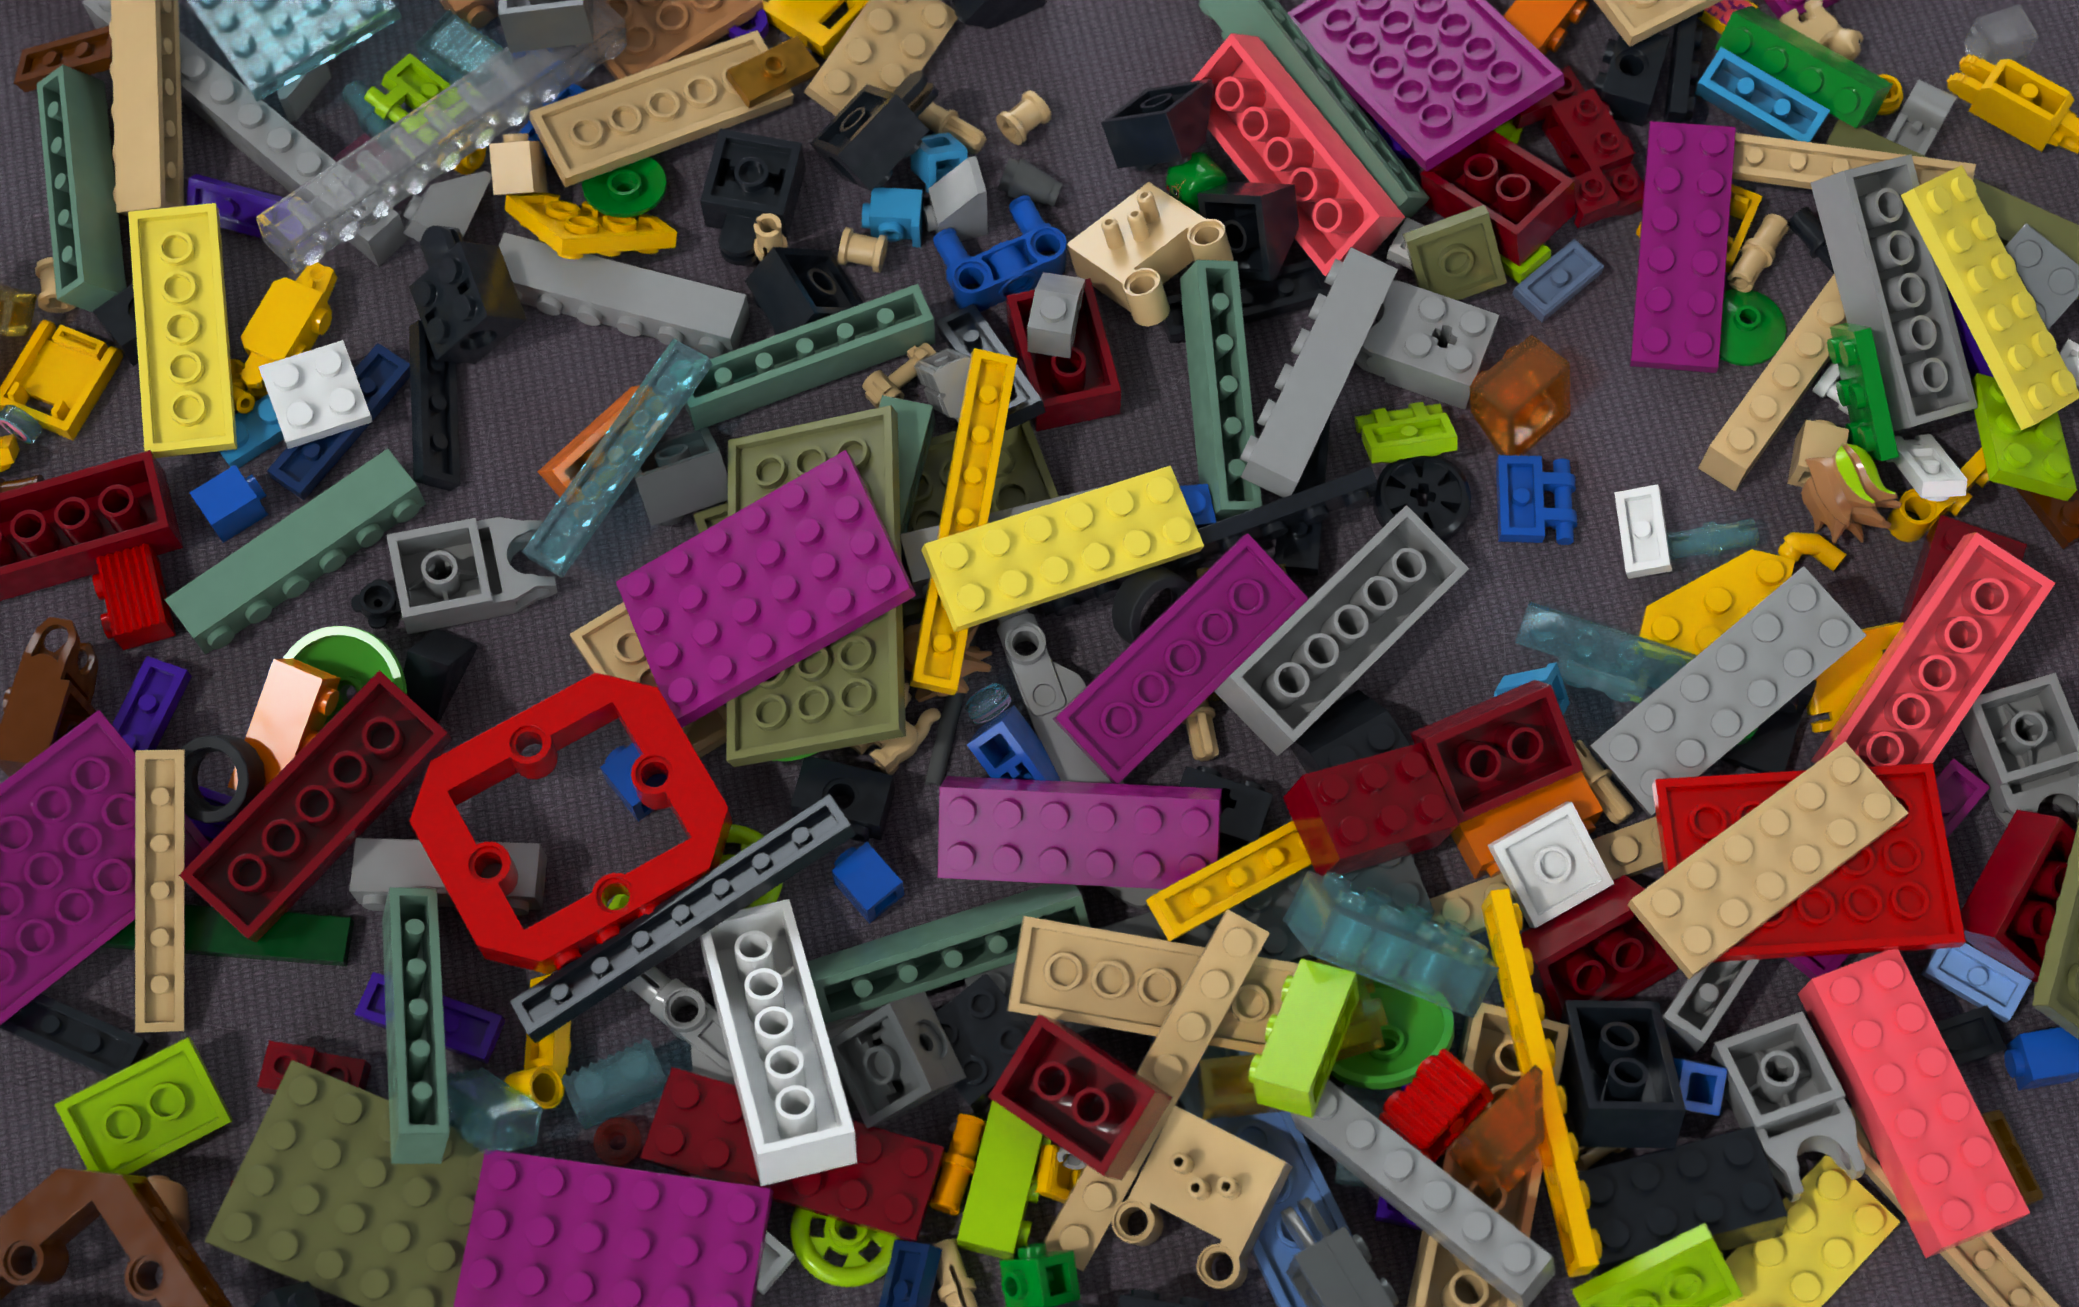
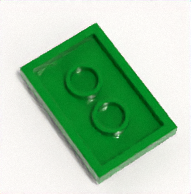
M1851 323L1830 327L1832 338L1827 340V347L1832 363L1838 364L1841 381H1837L1836 389L1841 405L1843 407L1847 406L1850 423H1847L1845 428L1849 429V444L1858 445L1873 459L1879 461L1899 457L1872 328Z

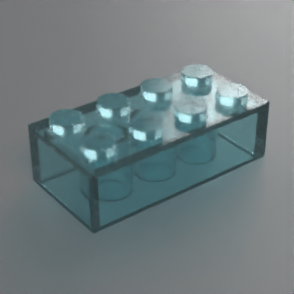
M1307 871L1283 920L1310 955L1471 1018L1475 1017L1499 968L1486 955L1488 948L1470 937L1472 931L1469 928L1451 919H1447L1445 924L1432 920L1433 916L1429 912L1414 904L1407 903L1405 908L1392 904L1393 900L1388 895L1374 888L1367 887L1365 893L1351 887L1352 883L1334 872L1327 871L1325 876H1322L1312 871Z

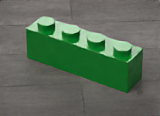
M1748 6L1732 13L1715 47L1718 51L1722 47L1829 109V114L1856 129L1875 119L1893 85L1753 6Z

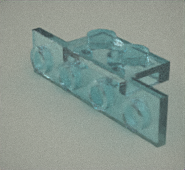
M1530 601L1515 641L1517 644L1557 656V664L1562 680L1566 684L1577 688H1593L1605 692L1613 700L1620 702L1633 701L1639 704L1642 701L1647 686L1658 689L1697 656Z

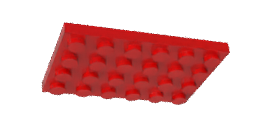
M1933 763L1868 767L1905 808L1908 815L1713 962L1875 953L1895 949L1908 951L1961 947L1966 940ZM1806 770L1655 779L1652 784L1664 873H1668Z

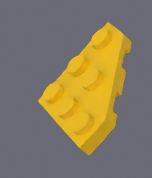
M546 192L506 194L505 211L519 221L521 226L534 233L540 241L545 242L562 258L580 259L583 257V254L592 253L615 257L621 255L622 251L655 254L659 252V249L676 248L677 231L655 216L641 214L638 217V221L634 217L608 216L595 210L587 201H584L580 208L574 203L560 201L559 195Z
M1751 549L1649 604L1643 614L1635 652L1687 665L1792 576L1795 560Z

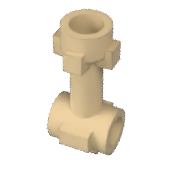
M926 342L918 348L914 345L907 351V356L910 360L888 377L881 370L870 374L862 386L866 391V398L876 408H879L882 395L903 399L904 393L900 389L917 376L914 365L917 361L935 354L936 351Z

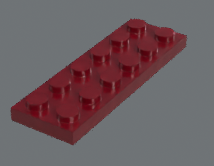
M672 1067L640 1158L644 1162L700 1179L770 1188L774 1191L773 1201L917 1243L945 1149L935 1144L881 1128L871 1127L867 1129L864 1123L852 1120L855 1131L857 1163L761 1186L736 1086Z

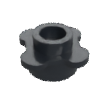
M383 579L373 580L363 587L360 595H355L351 600L352 609L355 612L362 613L368 619L369 626L373 629L384 628L387 620L392 615L401 613L398 595H395L393 588ZM381 601L383 604L380 607H376L374 603Z

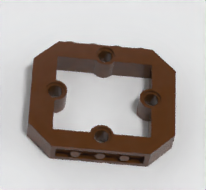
M58 1168L0 1218V1301L18 1285H50L59 1281L66 1273L69 1265V1252L66 1244L102 1215L131 1259L125 1270V1284L128 1292L134 1298L142 1301H158L162 1307H233L146 1176ZM34 1252H36L37 1263L33 1269L32 1257ZM159 1266L163 1270V1279L160 1285L156 1281V1272Z

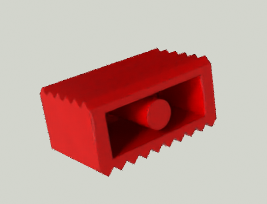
M142 544L141 546H134L132 549L125 548L123 551H116L114 554L108 553L106 556H98L96 561L99 573L92 575V581L99 600L105 599L107 612L101 614L100 618L106 637L108 639L114 638L124 651L176 636L171 609L164 600L168 594L162 575L161 563L150 545Z
M1443 1048L1437 1056L1431 1055L1422 1061L1417 1068L1416 1077L1413 1078L1411 1084L1406 1086L1405 1091L1398 1090L1386 1100L1383 1106V1113H1380L1378 1119L1434 1163L1495 1096L1482 1079Z

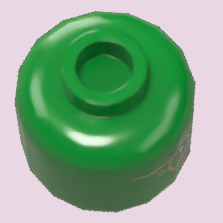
M1192 152V159L1178 166H1169L1166 188L1173 198L1200 214L1197 193L1226 184L1228 179L1224 171L1208 155L1202 152Z

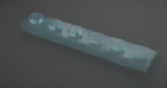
M675 339L670 342L522 552L528 559L561 578L564 577L713 364L707 356Z

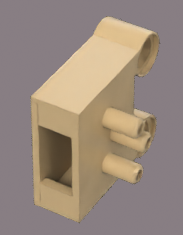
M1150 182L1146 183L1067 243V249L1076 275L1084 279L1090 278L1093 287L1131 312L1133 320L1141 326L1157 325L1166 319L1170 312V307L1163 284L1192 261H1234L1227 233L1221 221L1204 218Z
M1174 1105L1128 1199L1120 1203L1114 1210L1111 1219L1112 1228L1116 1236L1121 1240L1137 1246H1148L1157 1241L1162 1233L1163 1218L1159 1208L1168 1211L1221 1239L1220 1244L1210 1245L1201 1252L1197 1261V1272L1201 1280L1210 1287L1223 1291L1234 1290L1240 1287L1246 1279L1248 1273L1247 1259L1293 1166ZM1143 1210L1148 1218L1147 1228L1140 1235L1133 1236L1128 1230V1219L1133 1212ZM1222 1254H1228L1233 1261V1272L1226 1280L1218 1281L1212 1274L1211 1267L1213 1261Z

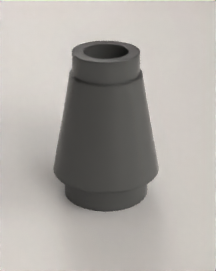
M1010 158L998 189L1007 192L1006 197L1016 199L1020 196L1029 195L1035 203L1048 204L1054 207L1063 183L1056 181L1055 178L1023 158L1020 161Z

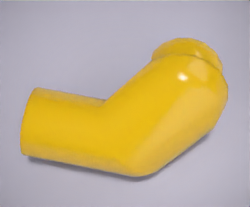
M231 359L234 409L239 413L246 414L254 408L255 399L250 393L245 391L246 384L240 379L241 369L245 368L244 363L238 359Z
M1791 532L1783 538L1785 542L1778 548L1780 556L1794 559L1795 563L1799 561L1803 554L1811 555L1833 572L1847 556L1846 553L1817 533Z

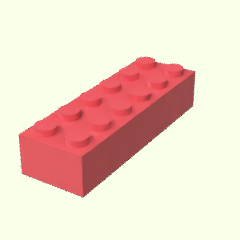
M1231 33L1193 78L1192 81L1212 79L1214 90L1207 129L1249 182L1295 184L1299 228L1294 238L1324 276L1328 275L1335 259L1344 262L1350 247L1371 256L1406 218L1259 37Z
M1975 532L1964 535L1811 761L1816 764L1846 742L1867 767L1933 763L2043 603L2055 582L1979 533Z
M1887 950L1812 978L1801 989L1798 996L1925 1258L2009 1226L2030 1214L1899 950Z

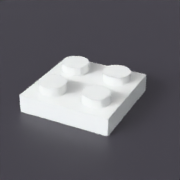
M343 340L259 366L288 449L372 422L371 414Z
M1566 801L1487 845L1529 927L1537 928L1614 884L1572 802Z

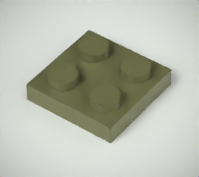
M1485 205L1402 234L1417 287L1455 300H1461L1507 283L1489 212Z

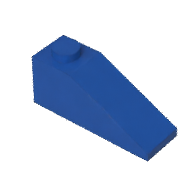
M1015 705L980 727L966 744L991 778L1061 781L1041 740Z

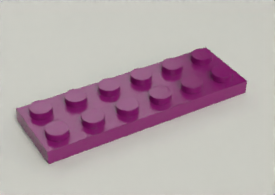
M1650 121L1630 366L1708 373H1716L1718 370L1736 127Z
M1247 533L1068 703L1053 720L1113 784H1119L1309 598Z

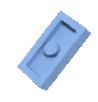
M1967 943L1958 948L1935 949L1921 973L1924 977L1979 1008L1988 1005L1991 1014L2005 1023L2010 1021L2032 981Z

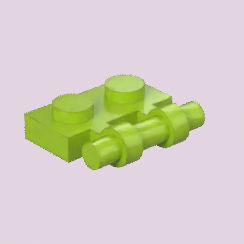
M411 53L385 73L381 85L389 90V93L385 95L375 86H372L364 96V100L375 107L374 112L385 121L390 119L405 131L404 136L414 144L421 143L430 151L434 150L441 140L430 129L435 126L448 136L472 114L475 106L471 100ZM403 103L407 104L419 116L414 118L400 106Z
M1423 402L1409 404L1406 409L1386 411L1385 408L1372 409L1370 414L1355 416L1356 431L1362 435V442L1372 464L1380 462L1393 463L1399 459L1418 456H1437L1444 452L1458 450V436L1447 413H1443L1440 403L1424 405Z

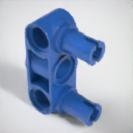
M1029 195L1020 196L1009 205V212L1023 235L1001 242L983 253L969 256L954 228L944 229L934 236L933 243L947 267L945 272L947 275L946 280L953 291L955 305L959 309L974 304L979 312L1006 301L1007 295L1026 292L1036 288L1043 272L1062 275L1065 271L1067 259L1066 237L1061 230L1043 221ZM1043 251H1052L1056 254L1052 256H1043L1039 253ZM967 284H977L980 286L973 290L964 288Z

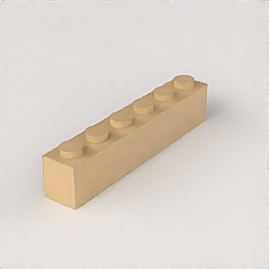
M111 0L109 33L112 39L110 74L113 80L111 115L114 121L115 144L112 149V156L115 162L116 186L113 191V197L116 204V213L128 216L130 211L184 206L179 0Z
M1833 274L1712 441L1698 469L1733 491H1736L1830 360L1827 340L1832 338L1830 327L1847 323L1835 274Z

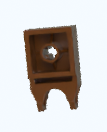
M49 617L36 628L23 652L13 685L4 694V714L0 724V768L9 777L96 712L91 705L96 685L98 658L91 643H80L79 634L72 620ZM60 628L67 630L68 640L56 652L46 649L44 642L50 631ZM79 651L87 654V663L81 670L78 667Z

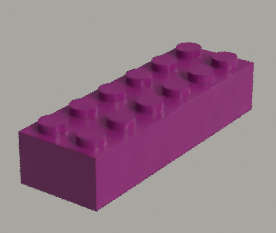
M947 776L939 787L938 878L1165 889L1220 860L1222 789Z

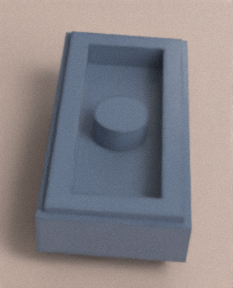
M1573 239L1514 288L1512 295L1543 323L1601 275L1604 265L1576 239Z

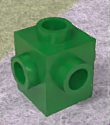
M1035 1243L1017 1247L1018 1256L999 1260L1002 1277L1001 1285L1006 1307H1056L1081 1299L1073 1250L1047 1251L1046 1243Z

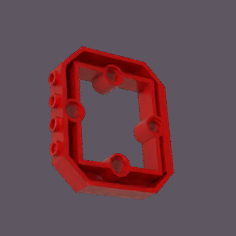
M595 672L431 760L409 822L484 958L550 974L560 970L571 961L580 958L582 954L599 943L603 944L620 933L619 930L642 915L651 914L656 906L718 867L731 829L732 818L729 807L658 687ZM619 718L640 754V757L636 759L631 769V778L639 800L651 809L662 810L671 807L689 839L626 874L610 873L604 875L596 882L592 893L524 930L506 896L513 892L518 882V872L509 852L496 842L476 844L456 806L516 773L527 779L546 777L557 765L558 750ZM528 745H542L540 752L534 756L524 757L521 755ZM664 774L668 776L666 782L661 786L649 787L645 785L648 778L652 775ZM493 863L502 865V869L495 877H481V873L486 866ZM618 894L629 896V901L623 908L618 910L607 908V903L613 896Z

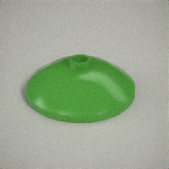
M330 626L315 630L298 640L283 658H294L341 678L337 688L339 691L337 706L327 716L324 726L349 702L347 698L348 688L353 686L358 693L379 670L407 695L405 676L393 651L381 639L359 628Z
M1380 974L1357 980L1359 1001L1330 1074L1348 1085L1364 1089H1390L1412 1083L1413 1078L1416 1077L1417 1068L1423 1060L1431 1055L1437 1056L1443 1048L1449 1051L1452 1046L1455 1023L1452 1009L1447 999L1428 982L1408 975Z

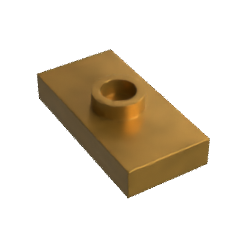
M795 36L728 69L727 79L750 109L814 77L818 73L820 66L799 37Z
M1996 1110L1982 1113L1981 1115L2026 1205L2043 1199L2044 1195L2002 1111Z

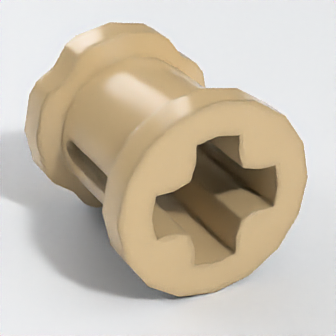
M1028 90L1022 95L1021 102L1009 112L1003 111L998 114L996 120L999 129L1005 137L1013 144L1021 145L1026 141V135L1039 124H1046L1051 120V111L1046 102L1037 93Z
M845 227L839 245L838 264L846 265L848 262L872 267L873 272L880 273L886 258L888 236L882 234L878 238L854 233L853 228Z
M53 257L38 261L35 267V275L41 281L38 306L42 310L51 313H64L74 309L75 306L57 300Z

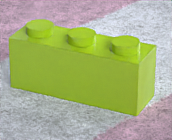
M1301 959L1294 976L1288 975L1285 979L1281 994L1283 1004L1279 1014H1272L1268 1021L1265 1032V1041L1267 1043L1262 1055L1256 1054L1252 1060L1249 1070V1082L1254 1084L1258 1104L1313 1118L1358 1004L1359 991L1356 972Z
M992 1100L957 1237V1244L960 1249L1007 1259L1016 1255L1017 1247L1028 1244L1032 1222L1026 1221L1024 1218L1028 1202L1037 1204L1040 1195L1035 1191L1038 1186L1036 1169L1041 1146L1052 1145L1053 1141L994 1100Z

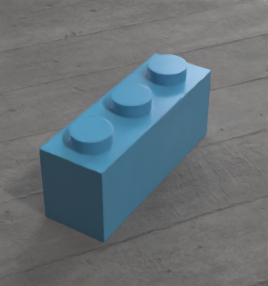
M1722 47L1699 80L1695 93L1767 137L1812 143L1830 112L1829 109Z

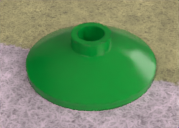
M650 156L582 181V190L587 202L595 210L613 217H633L650 211L662 200L667 187L663 168Z
M1735 289L1724 291L1719 358L1738 366H1754L1770 360L1781 348L1786 336V323L1781 310L1770 298L1757 291L1740 292ZM1740 317L1748 318L1753 323L1746 324L1740 319Z

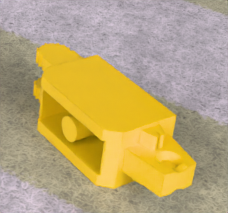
M1968 54L1959 62V70L1962 73L1956 72L1950 75L1946 81L1950 92L1972 104L1968 110L1970 113L2042 152L2045 146L2050 144L2061 146L2077 154L2079 153V119L2070 110L2074 102L2070 91L2011 59H2000L1995 66L1982 58H1978V56H1974V54Z
M311 261L295 281L286 277L275 280L240 338L249 358L244 364L245 368L241 369L240 379L246 384L248 393L254 397L255 401L268 394L259 366L310 351L318 336L325 334L328 330L333 313L328 300L337 280L334 269Z

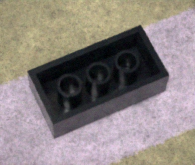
M1754 1126L1577 1172L1579 1181L1584 1180L1588 1187L1590 1208L1586 1210L1590 1228L1597 1230L1602 1246V1256L1598 1259L1599 1265L1591 1271L1593 1277L1600 1276L1704 1223L1721 1252L1782 1236L1788 1217Z

